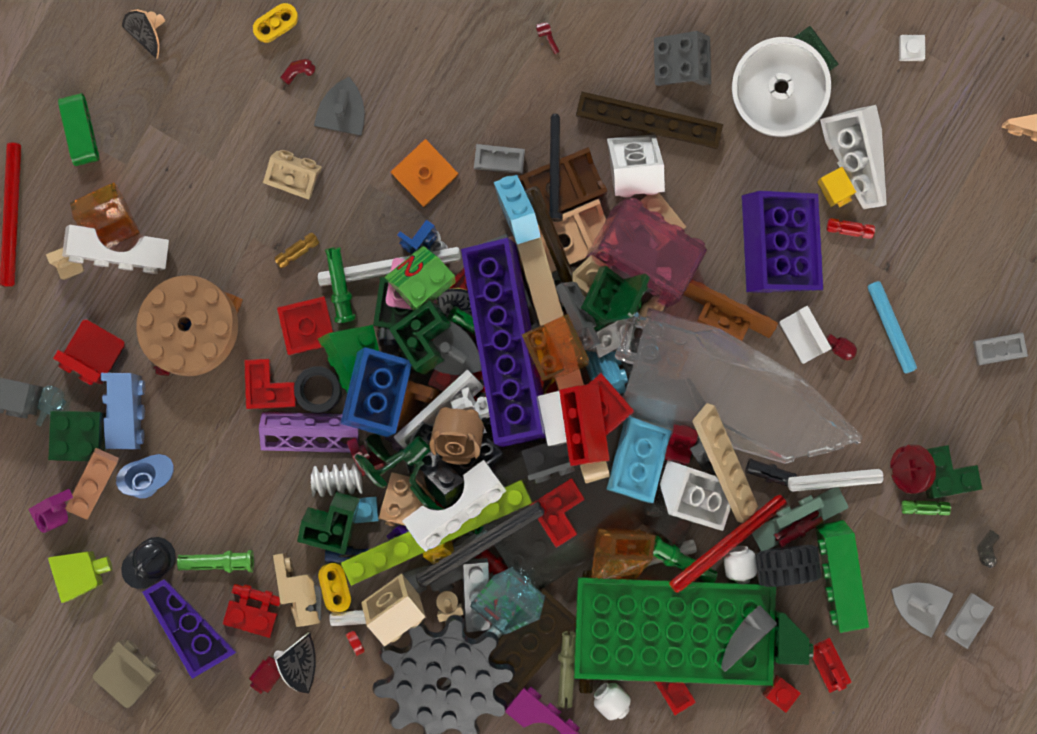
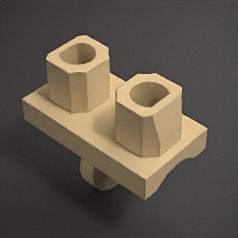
M443 591L438 595L436 603L439 608L437 614L439 622L445 621L446 624L449 616L463 615L464 608L462 603L458 604L456 594L451 591Z

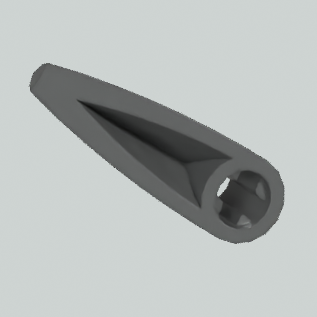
M761 605L744 619L731 637L721 665L724 672L732 667L777 625Z

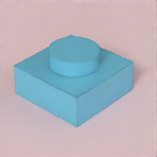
M377 497L360 498L355 523L379 521Z

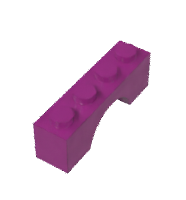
M524 686L505 710L523 728L534 723H546L555 727L561 734H581L578 732L580 727L570 718L565 721L559 716L561 711L552 703L546 705L541 701L542 695L533 687L527 689Z

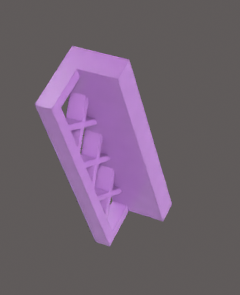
M262 412L259 424L261 450L351 453L348 445L343 444L340 439L342 437L356 438L359 443V429L340 424L342 414ZM266 435L276 436L280 440L278 442H266ZM300 436L304 441L302 443H295L290 438ZM317 437H325L329 441L327 443H318L315 439Z

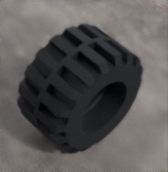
M814 545L760 551L755 555L759 584L765 587L803 584L817 581L822 577L818 547Z

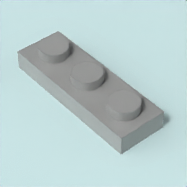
M487 558L472 559L462 564L466 632L490 629V616L482 611L485 605L489 609L490 606L477 596L479 594L489 602V599L481 593L483 588L489 592V588L486 587L489 582Z

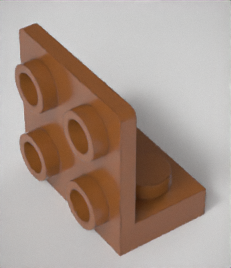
M408 381L397 430L401 431L421 412L423 402L431 403L442 391Z

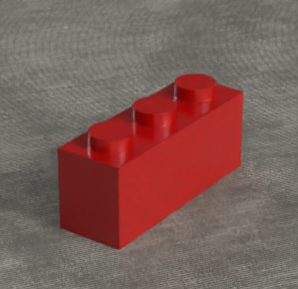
M598 384L578 385L560 389L559 394L570 466L610 461Z

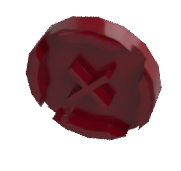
M909 444L898 448L894 452L890 461V468H892L893 472L891 475L897 487L910 494H917L928 490L936 477V466L928 450L920 445Z

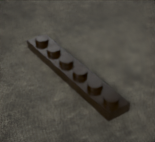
M581 91L576 117L718 149L723 128L721 123Z

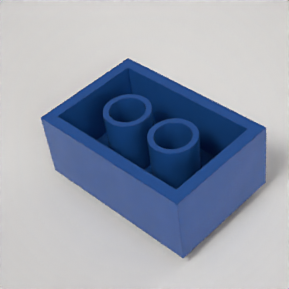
M366 347L358 351L340 424L386 437L395 434L411 369L409 360Z

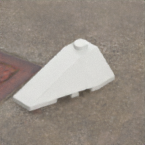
M876 105L853 109L820 119L825 142L829 150L833 149L839 160L837 162L839 167H843L856 190L855 195L862 208L868 209L887 205L882 128Z

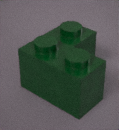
M429 300L389 330L414 370L426 374L444 361L432 339L452 325L440 306Z
M949 445L927 448L936 466L934 482L926 490L927 498L934 499L983 490L978 465L953 468Z
M336 492L329 512L308 507L301 520L297 542L345 555L351 542L360 498Z

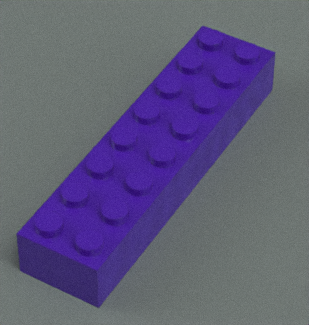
M504 238L463 248L461 253L494 444L504 447L546 438L538 396L543 395L517 245L511 239Z

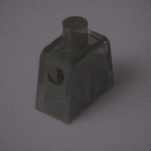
M657 493L653 503L645 502L643 506V512L646 514L643 525L656 536L661 537L663 541L681 548L693 522L668 514L663 493Z

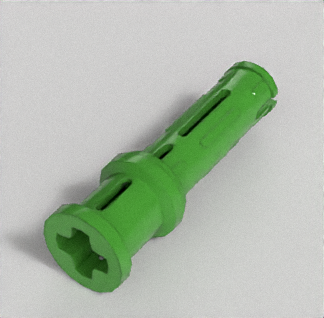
M228 550L224 554L178 555L177 568L178 571L224 569L228 573H232L233 570L253 572L254 552L253 550H248L247 553H233L231 550Z

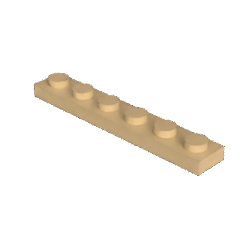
M706 403L692 422L737 522L744 523L755 513L758 505L715 405Z

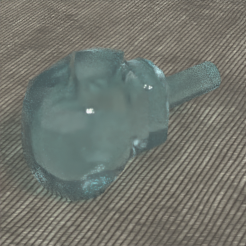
M52 385L45 386L42 389L37 406L41 413L36 425L42 426L46 415L50 414V411H61L65 407L64 391Z

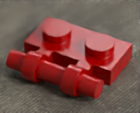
M234 584L232 593L240 595V601L229 600L223 625L271 638L278 613L269 611L270 604L279 607L281 604L280 597L273 595L271 591L266 590L262 592L252 589V586L244 584V586ZM249 598L261 601V608L247 605Z

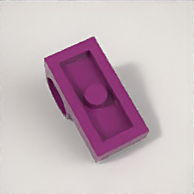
M70 489L53 495L28 509L37 528L42 533H46L68 522V514L65 509L67 505L65 502L73 498Z

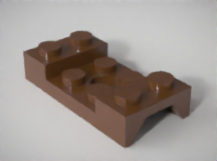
M589 147L560 159L559 213L607 195V188L594 165ZM550 163L518 176L525 193L527 189L534 186L540 189L548 211L550 195L546 191V186L550 183Z

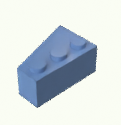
M101 373V381H107V395L102 396L103 404H107L106 418H104L105 449H140V444L144 443V430L141 429V420L144 419L145 408L144 405H141V395L145 394V381L142 380V376L132 373Z

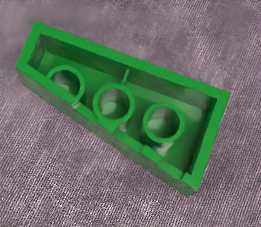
M373 325L332 332L318 338L321 347L324 346L329 356L327 359L331 367L334 366L340 378L339 382L342 388H345L348 393L357 352L364 347L379 351Z
M844 520L820 524L815 527L818 549L822 559V574L827 584L825 594L832 611H829L831 625H835L840 633L869 628L855 533Z

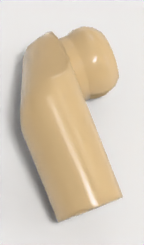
M652 297L641 306L634 323L640 327H645L653 309L661 313L666 302L660 300V297Z

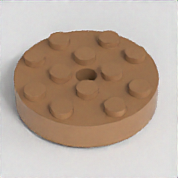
M177 276L160 283L143 301L137 317V337L144 354L156 366L179 376H197L213 370L230 354L238 334L237 312L228 295L212 282L197 276ZM191 321L190 329L185 331V326L180 323L182 322L186 324L187 322Z

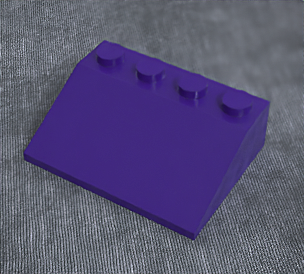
M756 191L742 195L746 292L772 293L823 290L818 194Z

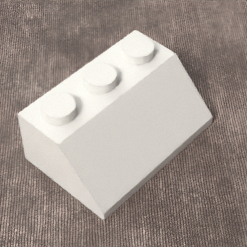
M667 461L660 486L668 514L723 531L731 507L718 478L708 473Z

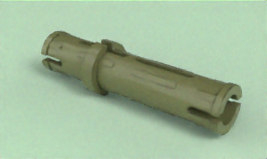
M568 631L562 632V649L558 657L561 663L557 706L565 708V704H567V708L573 707L576 635L575 632L571 631L570 635H568Z

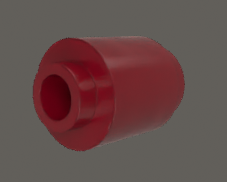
M268 656L266 660L263 659L249 677V680L252 682L250 687L260 694L263 691L269 693L281 677L274 658Z

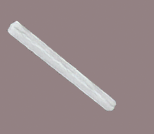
M458 247L432 252L444 264L461 260V253ZM409 256L400 257V258H402V259H407ZM393 259L344 268L346 282L388 275L391 272ZM329 271L318 273L320 286L332 285Z

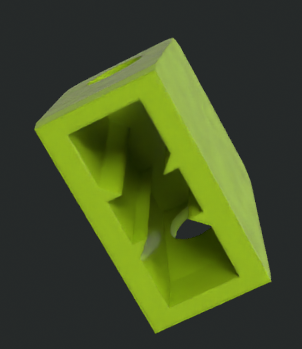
M93 551L48 558L61 603L71 601L102 585L101 574L112 571L110 558L107 556L96 560Z

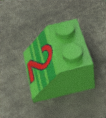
M421 246L385 276V279L414 311L429 300L433 302L455 284V275L439 257L424 246Z

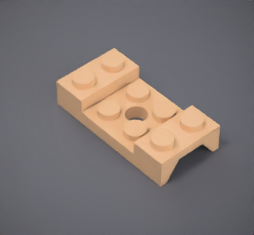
M599 199L563 214V221L553 222L558 236L566 235L570 238V245L563 248L570 265L589 258L591 255L596 256L618 246V242L604 216ZM539 227L551 273H554L557 269ZM513 236L509 237V239H511L513 242H515V239H514ZM519 256L520 267L525 277V273Z

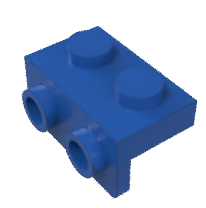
M428 220L424 222L413 239H410L401 231L397 234L400 239L399 244L411 255L421 246L430 249L438 238L435 225Z

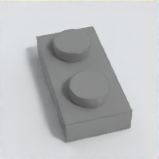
M970 593L945 632V635L968 649L994 607L975 594Z

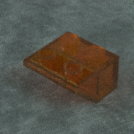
M115 182L70 202L73 219L77 225L95 228L98 239L106 248H110L140 234L128 205Z
M568 314L522 334V338L542 381L567 375L589 365V358Z
M597 528L591 577L599 579H637L653 560L656 535L639 529Z

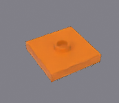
M426 139L390 172L423 208L459 176V173Z

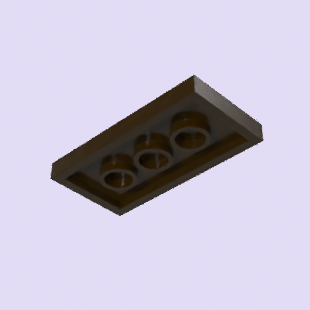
M544 588L501 636L498 645L490 653V658L494 663H506L514 667L515 675L513 679L501 684L515 697L562 644V632L568 631V635H570V631L572 632L576 628V616Z

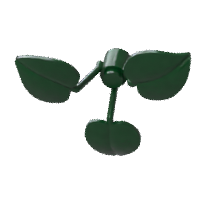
M379 434L369 435L365 439L366 444L373 453L388 464L381 470H376L364 456L360 454L354 456L358 465L375 485L385 488L387 483L381 475L389 469L395 468L400 461L404 460L410 466L416 464L409 479L410 489L428 509L436 511L445 510L438 506L415 480L421 466L425 464L422 459L431 451L428 444L422 438L417 436L404 449L392 456L384 447Z

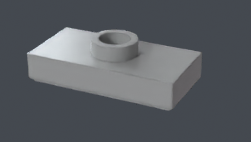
M476 144L474 169L522 175L525 149Z
M1023 332L973 342L978 366L1028 357Z

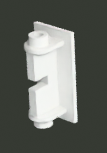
M629 320L616 321L597 331L596 334L601 343L588 351L596 352L598 358L623 346L630 340L635 339Z

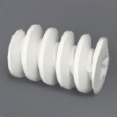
M346 463L343 464L341 471L338 470L336 464H333L332 472H329L326 465L323 466L321 473H319L317 466L313 467L311 473L313 498L315 497L316 490L321 497L325 496L326 489L330 496H334L336 489L339 493L344 494L346 488L350 494H354L356 487L360 494L363 493L362 474L356 463H353L351 470L348 469Z

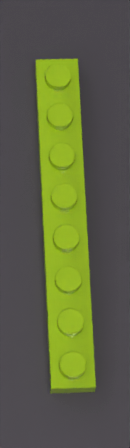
M521 479L504 487L506 492L502 494L498 501L487 505L478 516L468 519L461 525L459 530L448 534L437 546L531 504L532 500L523 480ZM408 531L343 561L341 565L352 586L426 551Z

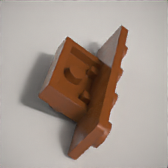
M691 279L682 294L704 305L695 324L738 346L743 341L748 328L770 338L778 326V322L728 298L723 293H718L706 287L701 282Z

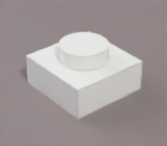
M900 35L899 61H924L925 35Z

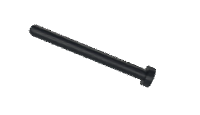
M554 113L550 117L549 214L553 222L563 221V213H559L560 116Z

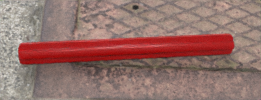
M10 142L6 145L0 285L4 287H12L15 284L21 145L15 142Z
M781 495L775 496L755 512L747 521L739 525L669 583L671 588L678 593L772 518L776 512L783 509L787 505L784 497Z

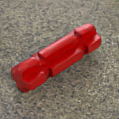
M830 218L827 221L826 230L828 232L836 233L838 231L839 234L856 237L862 235V238L872 239L875 234L874 225L865 224L862 226V223L845 220L839 222V219Z

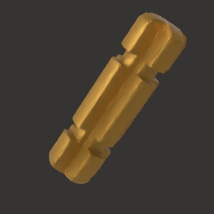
M313 232L309 233L304 237L303 241L300 239L287 248L285 253L281 252L275 256L274 259L280 268L286 267L290 264L289 261H295L308 252L310 247L314 248L317 246L319 240Z

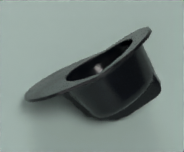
M151 537L143 541L123 560L121 572L124 581L130 587L136 589H145L153 585L173 567L176 559L174 547L168 540L161 537Z

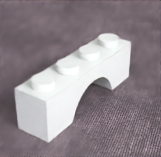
M68 225L65 229L62 256L69 257L68 261L74 263H84V260L94 261L93 265L109 267V263L119 264L118 269L133 270V267L143 268L144 273L158 274V270L161 271L166 268L169 240L144 236L138 240L131 250L115 252L106 248L100 242L95 228Z
M484 460L463 475L464 490L460 499L453 506L439 511L421 506L402 520L416 542L425 551L436 547L444 537L459 530L464 522L478 516L483 508L490 503L498 501L502 494L506 492V489Z

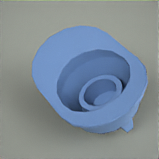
M161 454L129 463L117 474V487L123 494L140 499L148 498L171 479L174 465L170 458Z

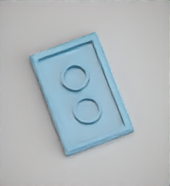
M629 416L623 423L607 490L647 503H653L671 430Z

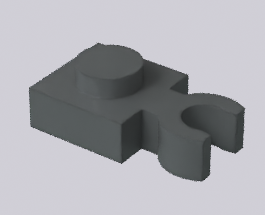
M379 329L378 339L384 341L385 346H399L389 329Z

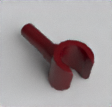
M546 22L537 24L538 37L546 36L554 54L559 53L560 51L553 39L550 25Z

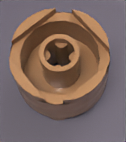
M441 408L435 418L431 435L430 449L432 453L436 456L437 452L443 456V461L451 464L470 463L472 458H477L480 454L484 433V424L479 418V413L473 409Z

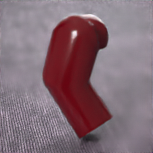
M309 59L293 61L280 76V79L287 85H290L297 74L304 73L307 76H311L315 72L316 67Z

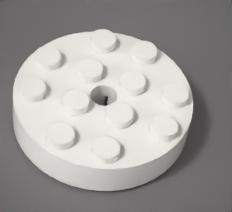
M776 37L756 44L744 54L734 72L732 94L739 114L749 126L765 135L788 137L809 129L823 115L830 99L831 77L826 62L811 45L795 38ZM784 81L789 85L786 94L775 91V85L778 82Z

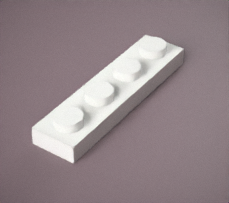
M466 370L398 432L394 438L405 448L421 422L434 425L435 418L441 408L448 407L452 409L451 401L463 397L462 389L469 387L474 397L484 386Z

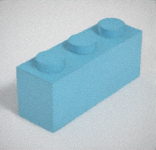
M507 176L494 182L500 207L517 245L541 237L535 212L518 176Z

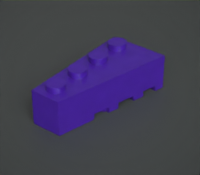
M166 579L142 592L192 679L237 653Z

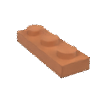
M95 448L72 493L73 498L68 501L67 507H65L66 511L88 520L118 462V457Z

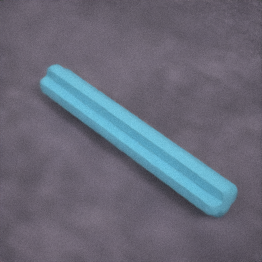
M877 281L868 285L870 295L903 372L910 373L916 370V363L881 282Z

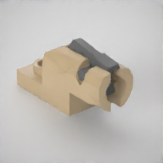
M286 553L273 555L280 603H292L293 606H290L296 627L318 624L322 619L321 587L314 585V581L309 574L290 577L289 572H293L291 557L287 558Z

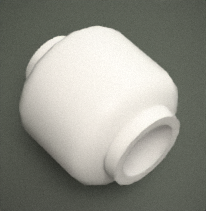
M736 546L724 556L726 577L735 581L736 584H747L751 578L756 576V556L753 551L748 550L747 546Z
M604 683L594 693V706L605 718L609 720L622 719L629 713L630 696L618 684Z

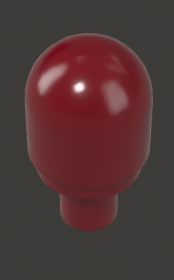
M830 333L827 335L826 339L829 345L832 346L831 351L835 355L847 361L852 360L856 356L857 347L853 342L845 337L840 336L836 338Z

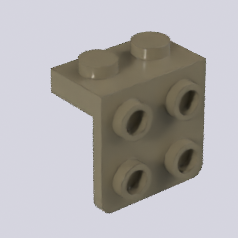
M123 639L118 641L112 648L113 652L93 674V679L124 707L129 708L162 671L157 668L158 664L148 656L145 657L138 651L139 648L130 640L126 641Z

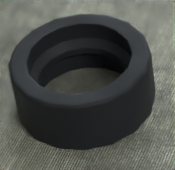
M313 366L305 369L297 377L294 384V395L297 402L304 409L313 413H325L332 410L339 403L342 395V386L338 376L331 370L322 366ZM317 375L326 377L332 385L331 397L322 404H313L304 395L306 381Z

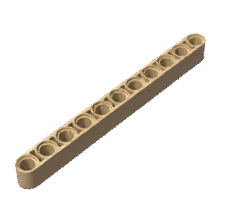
M539 237L518 244V253L558 391L564 388L584 385L542 239ZM606 461L580 465L585 484L610 477Z

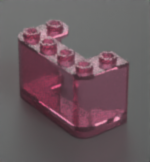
M625 199L613 207L586 257L589 258L593 255L597 259L600 258L607 261V266L614 265L632 277L646 273L650 276L647 285L653 290L651 294L660 295L657 302L667 308L679 303L707 253L705 243L698 238H691L685 234L684 229L680 226L671 225L666 222L660 213L649 211L643 207V203L638 199Z

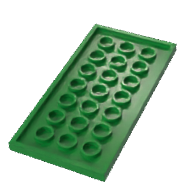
M577 577L574 679L773 686L775 627L726 672L723 671L721 665L731 637L744 619L758 606L761 605L775 621L776 587H765L759 584L692 582L682 591L676 593L671 588L670 581Z

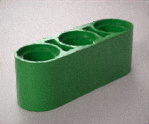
M80 93L59 98L58 105L73 165L80 166L99 161L98 147L84 94Z

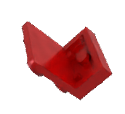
M83 320L65 351L57 350L53 359L59 362L58 367L64 371L71 373L74 370L81 374L79 379L91 386L93 383L102 385L104 381H101V373H109L125 347V342L91 321Z

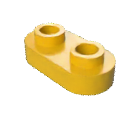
M282 3L254 22L253 33L259 41L264 43L271 42L297 24L298 13L291 4ZM285 14H289L291 16L288 21L282 20V17ZM264 28H270V32L268 34L262 33V30Z
M336 563L322 566L319 570L318 578L325 606L334 613L347 610L351 603V596L343 568ZM328 572L332 575L331 580L327 578ZM334 596L338 599L337 604L333 602Z

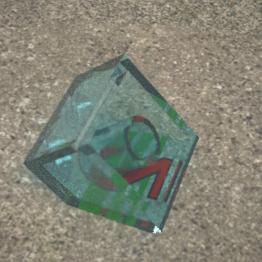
M511 567L494 575L471 602L470 607L505 635L539 620L545 595Z

